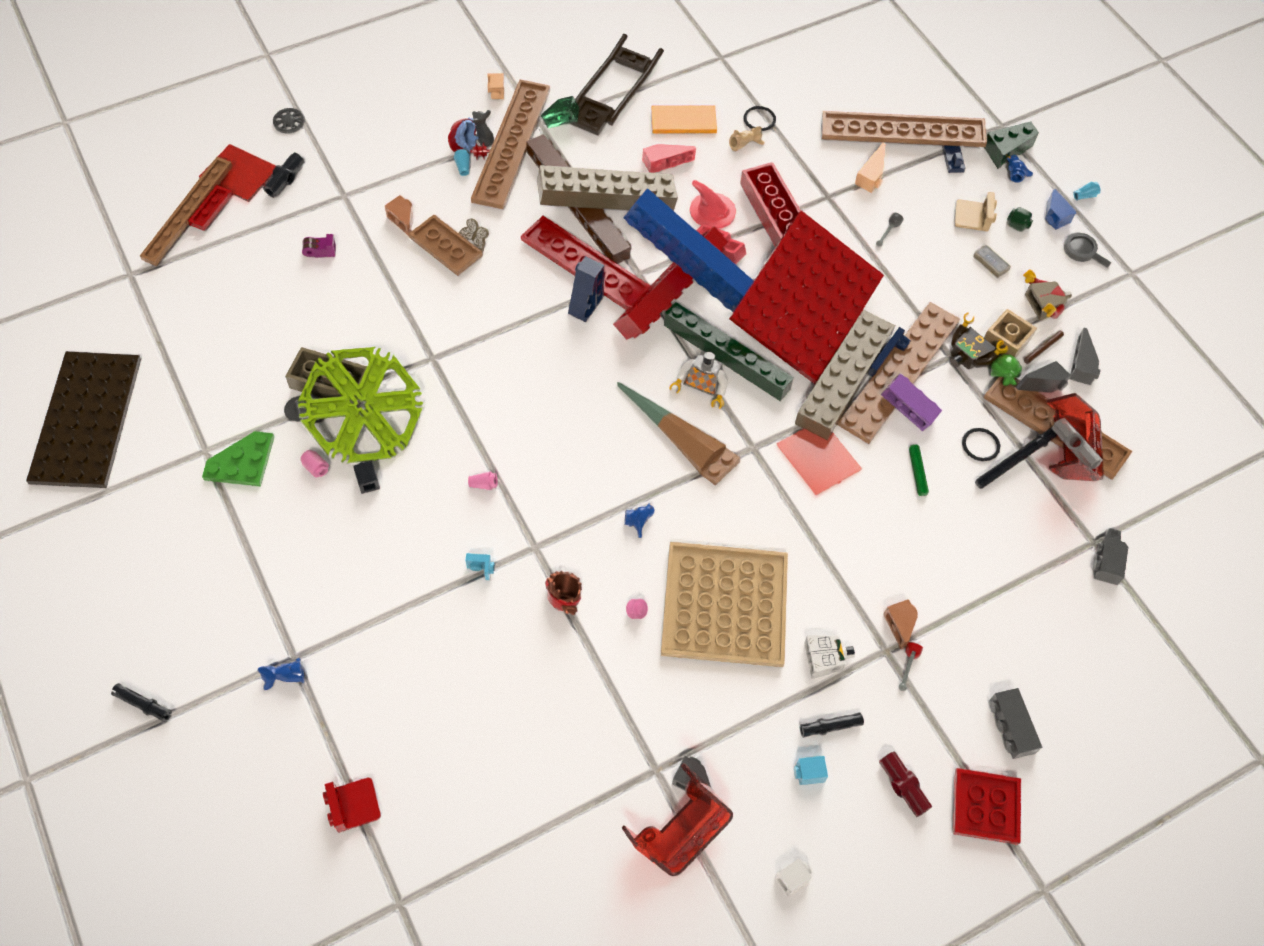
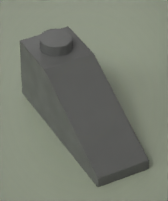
M1084 327L1077 339L1070 380L1091 385L1094 379L1097 380L1099 378L1101 369H1098L1100 361L1088 328Z
M1055 361L1026 374L1016 388L1024 391L1048 393L1057 390L1061 391L1069 384L1067 381L1072 375L1060 363Z

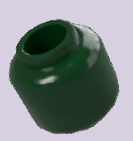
M1022 207L1013 208L1007 218V221H1009L1008 225L1019 232H1023L1026 228L1030 229L1034 222L1031 219L1032 212Z

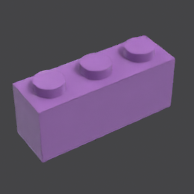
M901 373L892 380L881 394L922 432L932 425L942 412V409L934 401L929 399L922 390L913 385Z

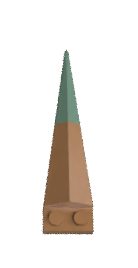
M617 382V386L662 430L695 469L715 486L740 463V457L726 448V445L622 383Z

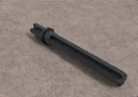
M1051 428L1042 434H1037L1036 438L977 478L975 484L979 489H983L1040 448L1048 446V442L1058 435Z

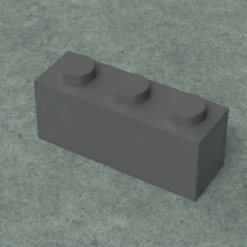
M1019 688L995 693L990 699V709L996 715L998 730L1000 733H1003L1006 750L1011 754L1012 759L1039 752L1043 747Z

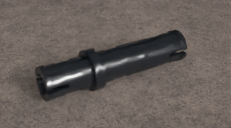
M120 683L113 686L112 696L142 710L143 714L147 716L152 715L162 722H167L170 719L171 715L169 714H172V710L158 704L157 700L153 698L148 699Z
M861 712L831 719L820 718L815 722L800 724L799 728L803 738L818 734L823 736L828 732L863 726L864 718Z

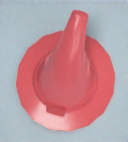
M693 180L692 185L698 190L700 195L696 196L691 202L689 211L692 219L699 225L704 223L712 227L715 226L718 229L730 225L736 215L735 204L723 194L715 193L705 184Z

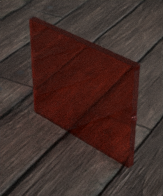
M229 144L217 157L230 161L233 167L218 186L229 189L234 196L250 202L272 177V172L276 165ZM206 169L198 176L199 178L203 175Z
M804 428L776 444L815 495L836 484H840L841 481L862 470L861 466L833 432L829 439L826 440Z

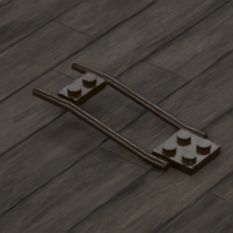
M623 33L610 55L571 104L570 108L575 112L569 120L570 124L598 136L606 123L612 126L622 110L651 74L664 53V49L660 47L651 60L648 56L622 47L628 38V35ZM613 60L616 63L643 73L615 110L611 106L585 96Z

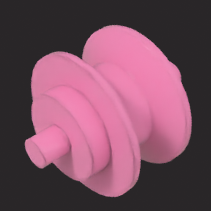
M631 599L628 601L626 613L629 618L643 619L647 615L648 606L645 600Z

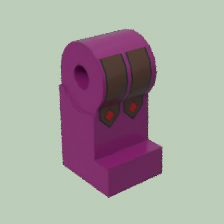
M326 234V237L320 238L305 237L302 240V254L306 257L315 258L336 257L334 235Z

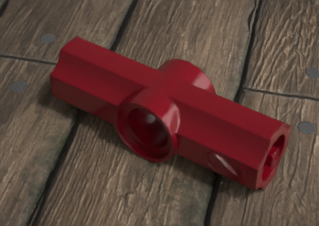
M895 751L879 760V764L891 780L894 792L905 800L916 818L933 807L920 789V782L912 771L907 770Z

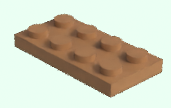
M434 214L409 233L411 240L457 276L483 256L480 249Z

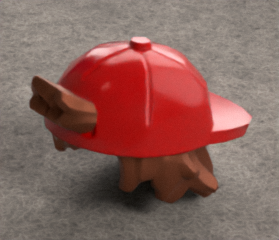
M562 570L560 572L555 571L545 581L548 601L558 611L575 615L578 612L576 606L581 600L582 583L580 578L573 573L570 574L568 571L565 573Z

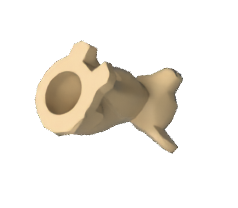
M757 126L750 131L745 130L742 132L734 130L729 138L731 149L738 151V149L743 148L751 141L764 145L765 142L761 139L762 127Z

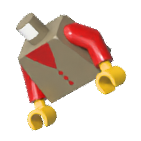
M1029 269L1023 274L1026 277L1025 282L1030 284L1025 293L1028 302L1039 321L1047 317L1057 319L1065 310L1067 299L1072 297L1071 290L1069 288L1062 290L1056 281L1039 280L1036 278L1035 272Z

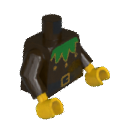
M967 312L963 316V324H960L953 334L951 347L953 348L951 356L953 358L950 359V363L956 368L962 364L969 370L974 367H988L999 357L1000 353L1003 354L1008 351V345L1004 349H1000V346L1004 344V341L1001 340L994 347L971 326L967 328L968 325L973 324L975 321L974 316L971 321L966 320V317L969 315V312Z

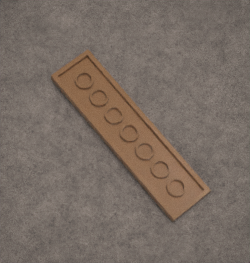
M998 377L984 395V399L1039 434L1051 428L1059 419L1065 418L1103 459L1095 470L1111 480L1114 479L1133 452L1041 393L1018 390L1016 386L1020 380L1015 378L1017 385L1009 384L1004 386V377ZM1059 436L1051 440L1076 457ZM1081 441L1074 442L1073 447H1078Z

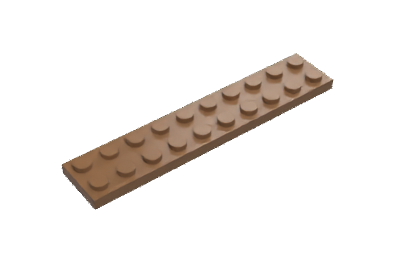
M519 79L472 193L471 203L504 210L527 151L526 141L532 139L550 93V85Z
M842 111L822 112V139L969 147H986L987 144L985 118Z
M929 302L905 334L911 340L906 350L902 351L896 347L878 372L871 378L839 420L838 426L870 444L896 409L881 395L883 391L900 373L914 384L961 319L936 304Z

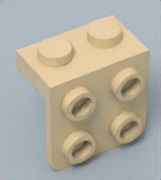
M988 192L984 203L958 199L955 209V226L988 232L991 224L995 223L997 213H994L997 206L995 192Z

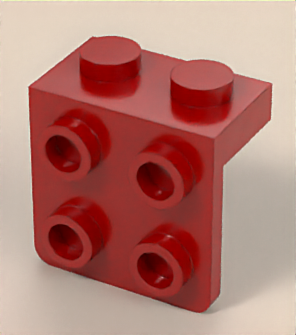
M367 777L336 787L333 781L324 784L326 791L322 792L325 805H329L331 812L327 813L330 827L334 826L338 833L377 821L381 818L371 778Z

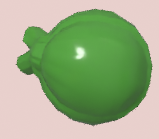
M1009 354L1000 355L991 364V376L1004 377V386L1009 384L1017 385L1015 378H1020L1022 366L1015 356Z

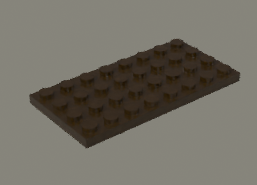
M65 351L26 482L29 485L107 488L141 363L140 355Z

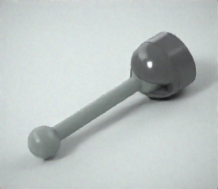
M897 212L891 214L888 220L890 226L881 239L876 241L878 247L883 245V240L893 227H898L902 224L904 218L901 214Z

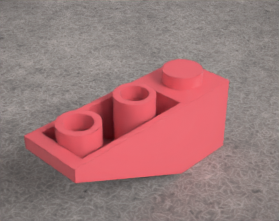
M656 144L643 148L642 161L649 172H660L695 160L696 147Z

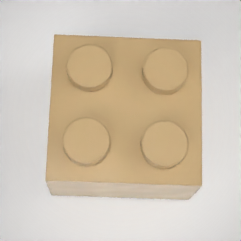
M1006 309L987 330L984 338L994 347H996L999 341L1003 340L1004 344L1000 346V349H1004L1007 345L1009 348L1003 354L1017 357L1031 341L1037 327L1011 310Z

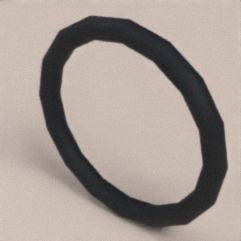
M764 106L750 107L743 115L745 124L751 129L755 127L747 121V115L755 109L766 110L773 117L772 124L762 128L761 131L770 130L776 123L775 113Z
M973 428L966 432L962 440L964 451L975 460L982 462L991 461L1000 453V441L988 429ZM980 431L992 436L997 445L995 453L985 458L972 454L966 445V439L971 433Z

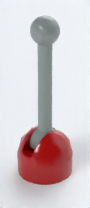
M908 642L905 652L909 657L902 683L898 686L901 691L907 689L906 682L913 659H918L922 654L923 646L917 643Z

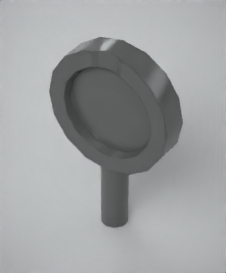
M1077 232L1068 236L1064 244V251L1071 259L1079 262L1094 259L1107 268L1112 263L1096 253L1098 244L1090 235Z

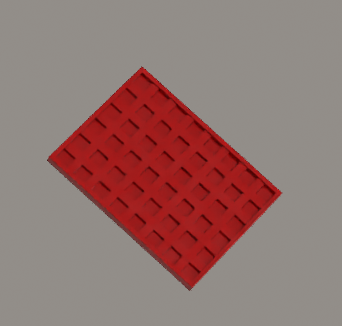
M801 210L729 317V320L813 384H816L860 316L884 274Z

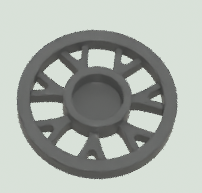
M283 108L277 111L273 117L274 128L285 134L297 132L304 124L303 114L295 108Z

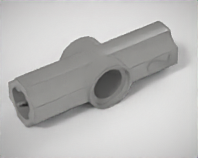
M1065 418L1059 419L1054 423L1051 429L1089 471L1100 465L1103 459ZM1081 441L1078 447H1073L1074 442Z

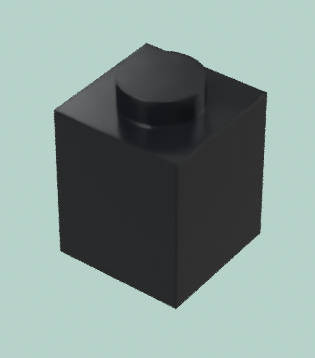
M372 460L368 462L363 461L353 466L361 494L380 489Z

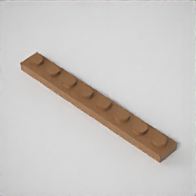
M216 157L140 254L142 261L155 266L159 264L188 226V220L214 187L219 185L231 170L233 165L230 161L220 157Z

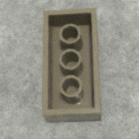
M301 347L285 375L289 388L302 392L315 362L319 365V358L324 362L329 361L326 354ZM343 359L342 365L359 385L367 366ZM325 376L317 378L310 393L320 398L341 397ZM357 400V402H358L357 408H359V406L361 405L362 402H360L359 400Z

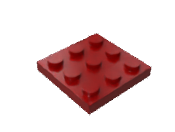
M956 768L954 776L953 834L1019 845L1021 843V778Z

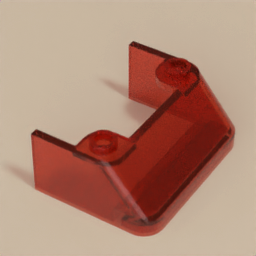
M1077 393L1048 399L1047 404L1055 410L1054 421L1057 422L1059 419L1065 418L1103 459L1101 418L1098 411ZM1081 441L1074 442L1073 447H1078ZM1064 442V460L1059 461L1058 464L1049 465V470L1064 480L1099 481L1103 480L1104 477L1103 460L1099 466L1091 470L1076 457Z
M684 763L681 765V768L691 779L685 787V793L690 800L661 830L655 826H648L637 835L627 826L623 825L621 827L634 848L670 876L680 875L733 819V811L702 778Z

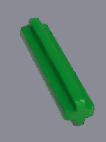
M913 444L910 445L909 453L919 496H927L929 488L920 446Z

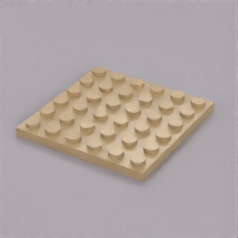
M670 542L661 656L784 667L788 553Z

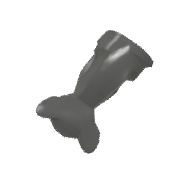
M487 110L485 113L483 111L472 112L473 123L476 125L477 132L475 136L478 137V142L481 146L484 143L487 147L491 146L494 142V134L486 124V119L491 114L490 110Z

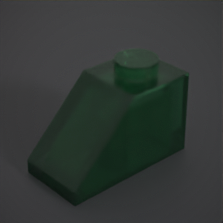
M573 95L560 98L541 114V118L547 128L576 122L580 107Z

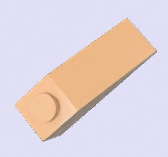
M884 143L874 152L856 176L855 184L870 193L875 188H879L883 182L881 177L884 168L886 146Z

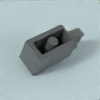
M1109 528L1103 541L1097 544L1095 549L1097 559L1094 561L1092 568L1095 571L1094 579L1118 585L1125 578L1129 546L1126 542L1121 541V531Z

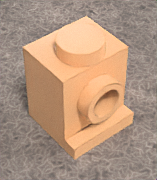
M487 73L488 93H491V99H504V73Z

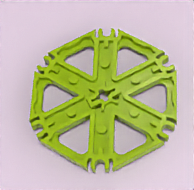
M375 347L331 350V353L327 352L326 356L329 361L324 362L319 358V365L315 362L298 402H306L298 404V408L306 409V413L299 414V418H302L300 422L327 456H329L332 449L334 450L331 455L332 459H334L336 454H341L342 463L346 460L347 456H349L346 464L391 459V456L395 457L397 454L393 448L398 447L403 451L404 446L400 442L407 447L423 407L416 408L423 405L422 401L417 402L415 400L416 396L422 395L419 392V386L394 354L390 361L388 360L390 352L385 357L380 356L381 348H378L375 354H373ZM364 357L368 360L367 368L359 385L342 365L343 359ZM389 369L394 370L406 385V389L403 391L377 393L383 377ZM325 376L341 397L313 399L310 393L317 378ZM357 400H359L360 402L364 401L366 403L364 405L365 409H363L362 407L357 408ZM408 411L410 419L404 433L398 435L381 413ZM345 417L339 433L333 442H327L315 427V421L318 419ZM363 424L380 445V450L376 453L357 454L354 452V445Z

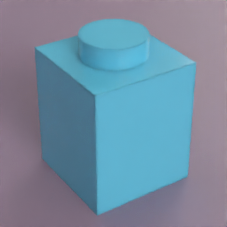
M825 756L798 759L796 766H794L795 779H799V785L826 782L828 772Z

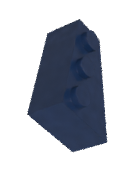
M585 256L582 262H578L575 268L576 273L568 314L587 322L604 298V264Z

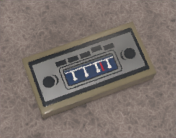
M988 245L974 253L973 257L997 278L1011 268V265Z

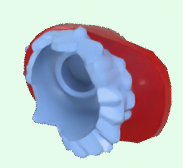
M463 118L452 124L448 134V144L453 152L464 148L470 152L472 147L476 145L475 141L478 140V137L475 136L476 126L473 123V118Z

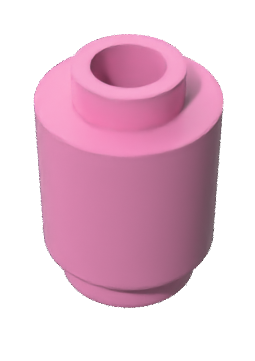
M307 450L302 454L300 458L302 466L315 478L322 477L328 472L329 464L316 451Z

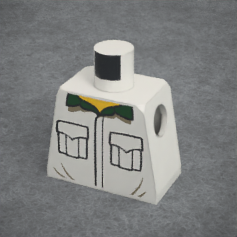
M807 635L804 641L811 679L842 671L846 665L845 659L855 658L854 647H843L839 636Z

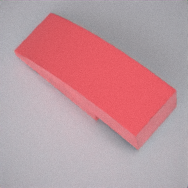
M703 223L696 231L703 234L711 229L712 226ZM718 229L728 241L722 253L734 264H737L747 254L745 243L731 239L729 232Z

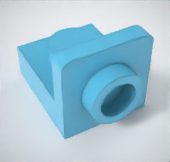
M466 553L465 562L467 569L472 571H481L483 569L485 580H490V574H494L495 563L491 562V556L487 554Z

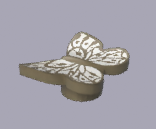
M467 219V227L462 228L459 234L467 240H472L474 245L483 253L486 244L485 239L489 236V231L485 227H478V222L475 219Z

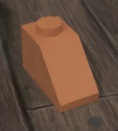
M399 195L384 205L386 217L409 236L413 224V205L408 199Z
M909 599L887 606L883 613L901 650L908 644L918 618L917 609L911 604Z

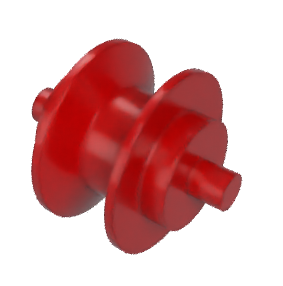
M476 143L473 146V150H470V153H473L476 160L481 156L485 160V156L490 152L484 143L482 146H478Z

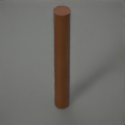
M1059 330L1026 356L1024 362L1026 364L1032 362L1064 336V332Z

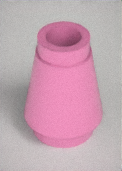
M489 471L469 476L468 485L470 488L492 490L497 488L498 485L497 474Z

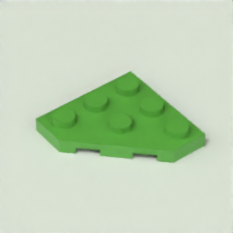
M254 431L206 461L202 474L203 480L261 487L275 438L274 434Z

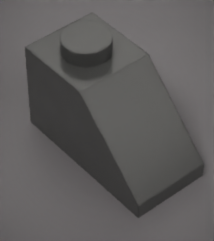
M684 756L673 777L672 785L711 804L714 794L705 767L697 758Z

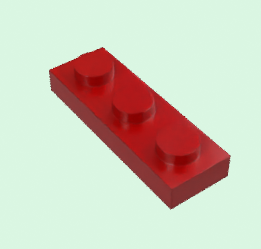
M216 185L188 220L189 225L205 231L233 196L232 191Z

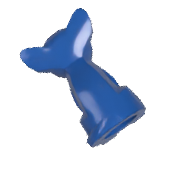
M297 658L292 663L282 664L276 668L268 665L258 667L257 669L261 674L262 680L265 682L263 685L264 690H269L276 679L283 682L305 683L304 670L300 658Z

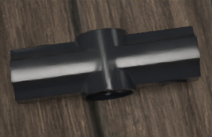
M294 152L282 165H276L273 169L272 177L263 186L264 192L274 198L286 184L291 185L295 180L296 172L305 163L304 159Z

